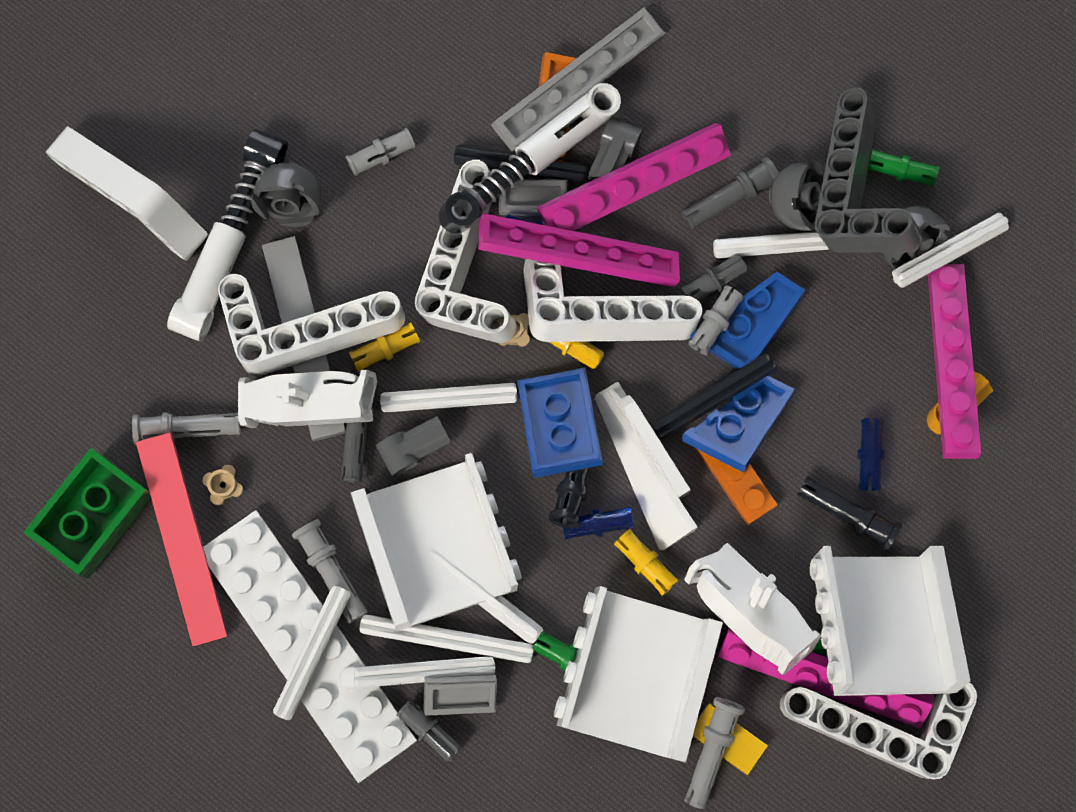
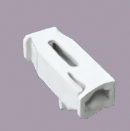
M361 370L358 377L346 372L323 371L278 374L259 380L247 377L240 378L238 381L239 423L241 426L248 428H257L259 422L286 427L373 421L371 406L377 385L376 373L369 370Z
M728 543L718 552L696 560L689 567L684 580L688 584L698 583L697 590L705 604L754 652L778 666V671L782 675L790 671L815 648L821 634L816 630L812 631L797 608L776 589L777 586L774 584L776 577L772 574L768 577L763 573L760 574ZM706 569L702 572L696 573L698 570Z

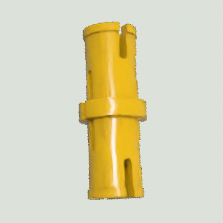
M410 322L394 333L376 338L377 340L354 351H350L349 354L358 372L384 358L388 361L394 358L393 354L413 344L420 343L417 333H414L415 329Z
M631 529L626 531L619 538L620 540L614 543L635 565L634 570L637 574L642 573L662 596L679 581L657 559L659 555L654 550L650 551Z

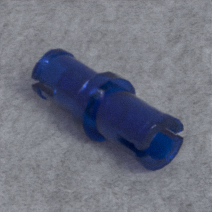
M865 418L861 420V449L857 450V458L860 459L858 488L868 491L869 477L871 476L872 491L881 490V460L885 459V451L882 450L884 421L874 418V427L871 433L870 418Z
M631 506L600 512L599 509L592 510V514L578 516L580 518L579 527L573 529L563 528L565 540L593 534H596L597 537H602L605 532L629 528L634 529Z

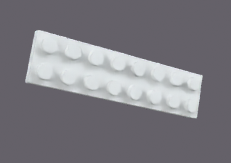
M255 510L205 545L204 550L209 568L284 677L288 680L323 604L259 512ZM336 625L301 701L357 783H360L416 743L417 739L408 726L396 716L397 710L380 686L363 688L355 686L354 670L357 667L366 666Z

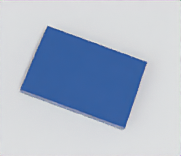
M585 367L517 380L534 478L603 465Z

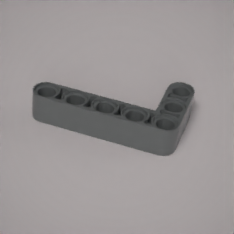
M856 87L843 92L838 100L815 220V230L832 252H911L921 243L922 232L910 212L901 208L861 209L878 116L866 92ZM906 228L903 232L898 233L901 229Z

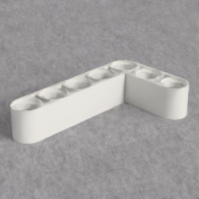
M67 126L45 152L66 171L138 218L159 240L183 260L188 261L207 238L208 233L165 190Z
M480 160L466 162L459 171L452 194L473 188L472 182L478 176H490L491 171L486 164ZM492 201L487 204V209L482 211V214H488ZM453 206L451 208L456 218L466 219V216H461L463 212L461 207ZM481 216L461 234L447 232L440 226L415 297L416 310L428 323L434 326L496 343L508 342L514 337L517 325L505 307L498 303L460 294L479 241V220ZM463 238L458 247L450 248L451 243L455 239ZM452 269L448 278L439 280L443 271ZM441 301L437 310L428 312L433 302ZM472 309V314L467 320L459 321L462 312ZM500 317L504 318V323L501 327L491 329L494 320Z
M525 259L523 271L531 334L540 341L686 340L696 331L702 316L701 303L691 296L564 297L560 265Z
M229 274L220 281L218 286V294L235 354L245 371L254 376L265 375L400 330L405 322V313L398 297L392 292L383 291L265 329L256 296L246 278L239 274ZM244 291L240 297L231 299L235 292ZM386 308L395 309L389 316H380V313ZM361 319L359 325L347 327L351 320ZM252 321L248 328L239 329L243 322ZM319 330H328L324 337L314 338V335ZM288 340L295 341L292 347L281 349L284 342ZM262 351L258 358L247 360L252 352Z
M971 683L964 686L962 691L965 698L963 704L959 707L951 702L950 693L937 694L920 738L807 688L798 687L784 692L780 699V709L784 716L790 720L918 777L940 779L947 774L976 704L977 693ZM794 694H800L806 700V709L801 714H796L790 709L789 700ZM828 708L834 709L839 715V723L833 729L826 727L822 720L823 713ZM942 719L949 722L951 726V735L946 740L941 739L936 732V726ZM861 723L867 724L872 730V738L866 744L861 743L856 737V728ZM894 738H899L905 745V752L900 758L892 756L889 750L890 742ZM928 753H933L938 759V767L933 773L927 772L923 767V758Z

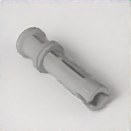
M164 412L162 416L140 417L139 414H133L132 433L135 445L138 441L166 433H172L174 440L175 438L241 434L238 412L173 417V414Z
M316 519L296 530L292 537L294 540H299L309 557L307 559L308 564L317 568L329 590L336 585L350 592L349 600L343 610V614L348 624L367 614L368 611L335 557L337 549L334 545L328 543L320 529L321 522L319 519Z
M715 697L713 704L716 707L709 726H705L703 730L704 737L706 738L704 747L696 765L690 787L684 798L686 803L700 809H706L727 746H731L734 743L735 736L733 732L739 715H743L745 712V708L742 705L720 697Z

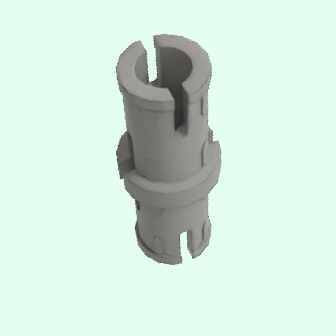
M404 128L402 131L381 141L377 138L372 141L373 145L345 157L354 176H357L359 173L380 163L383 166L390 163L389 159L407 150L414 149L416 146L409 130Z
M729 286L723 288L712 309L706 310L704 313L703 323L692 340L689 341L688 344L697 352L701 349V354L708 355L709 350L721 331H726L729 327L728 320L744 297L740 292L734 289L732 293V287Z

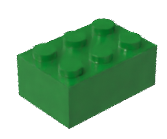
M90 448L23 533L76 574L89 579L150 502V492L97 451Z

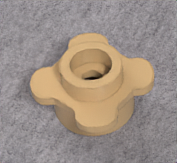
M528 314L511 315L516 321V333L508 342L498 344L502 346L509 344L524 347L530 341V337L527 334L529 326ZM502 317L497 318L500 327L504 323V318Z
M224 465L222 469L212 473L208 472L203 477V484L207 486L211 493L210 501L215 505H221L225 499L232 496L239 497L243 493V486L237 482L235 478L236 470L231 465ZM221 482L226 483L225 488L220 487Z

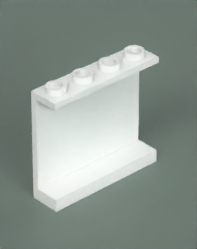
M472 453L465 455V462L369 494H366L364 488L351 492L396 632L486 601L429 557L428 553L430 550L435 551L494 598L517 591V580L522 579L516 559L509 560L505 547L510 546L507 532L504 526H497L494 515L498 514L499 511L492 493L486 495L482 482L487 481V476L482 462L475 463Z
M823 546L813 557L810 563V576L812 580H815L816 584L815 606L817 613L821 614L823 625L821 642L822 646L827 649L829 661L827 665V678L833 685L834 696L957 693L971 682L944 546H930L919 557H832L831 546Z
M602 586L596 587L594 593L588 592L584 602L583 613H587L584 627H578L574 638L573 647L578 648L575 662L569 661L565 670L563 682L568 683L565 697L559 696L555 706L554 717L558 718L556 726L673 760L686 762L723 622L710 618H697L607 591V588Z

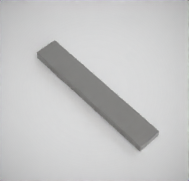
M642 8L491 124L492 128L513 152L518 145L587 94L595 85L603 83L658 41L665 32L646 8Z
M295 236L263 244L262 248L282 324L314 314L315 309ZM320 330L314 335V338H322ZM294 340L287 341L288 348L292 347L295 342ZM327 355L293 365L295 373L331 371ZM344 423L308 425L313 442L346 433Z

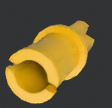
M587 341L549 342L562 350V355L569 354L592 369H595L600 364L604 356L602 350Z

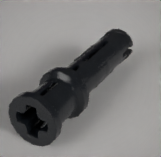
M588 468L566 472L564 481L557 485V502L555 509L550 512L548 518L553 524L569 529L579 527L580 518L578 514L581 502L586 500L587 489L584 484Z
M809 476L806 477L797 493V496H801L854 526V531H856L857 535H866L882 544V549L886 551L891 547L903 525L899 522L894 524L876 514V509L873 507H867L866 509L860 507L812 480Z

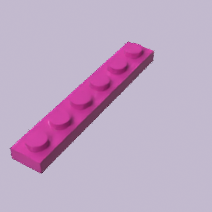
M717 123L707 126L538 206L537 209L543 225L574 231L730 157L731 154L722 126Z
M485 213L482 214L479 220V250L670 287H676L680 281L679 252Z
M946 264L928 274L943 458L979 459L981 443L964 264Z
M730 628L727 630L718 654V658L920 729L934 703V695L834 696L833 685L827 678V665L829 663L827 657L811 652L785 675H782L778 671V666L754 652Z

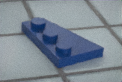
M774 273L744 295L743 300L728 320L729 327L726 331H721L709 352L737 370L762 356L802 300L806 290L780 273ZM697 330L690 335L691 340L696 334Z
M767 376L734 396L733 400L719 411L717 409L714 410L696 428L691 427L683 433L682 441L744 473L793 398L795 389Z

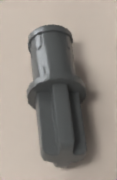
M738 254L734 255L711 270L709 268L705 269V274L686 286L681 287L680 290L684 296H687L697 289V293L691 297L701 301L715 291L720 293L723 286L747 271V266Z
M412 699L399 710L396 716L419 736L418 741L428 743L446 761L452 760L459 753L460 745L438 725L440 721L438 719L433 720L429 715L425 716L424 711Z

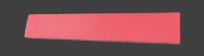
M172 433L136 442L192 646L227 637L228 632Z

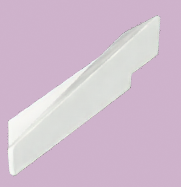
M616 382L599 392L595 396V401L658 549L665 550L697 529V525L680 501L681 498L689 494L690 488L636 402L630 395L627 396L619 382Z

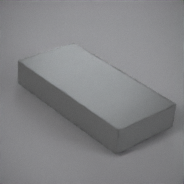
M518 180L514 183V188L509 187L505 190V195H499V215L540 216L537 207L567 193V180Z
M495 675L424 677L423 710L425 716L496 712L497 678Z

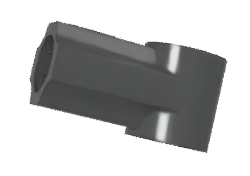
M611 117L602 135L601 147L589 171L588 179L593 181L625 166L628 158L633 156L643 130Z
M436 416L406 433L403 431L383 439L376 445V448L391 476L396 477L416 467L421 459L450 445L451 441Z

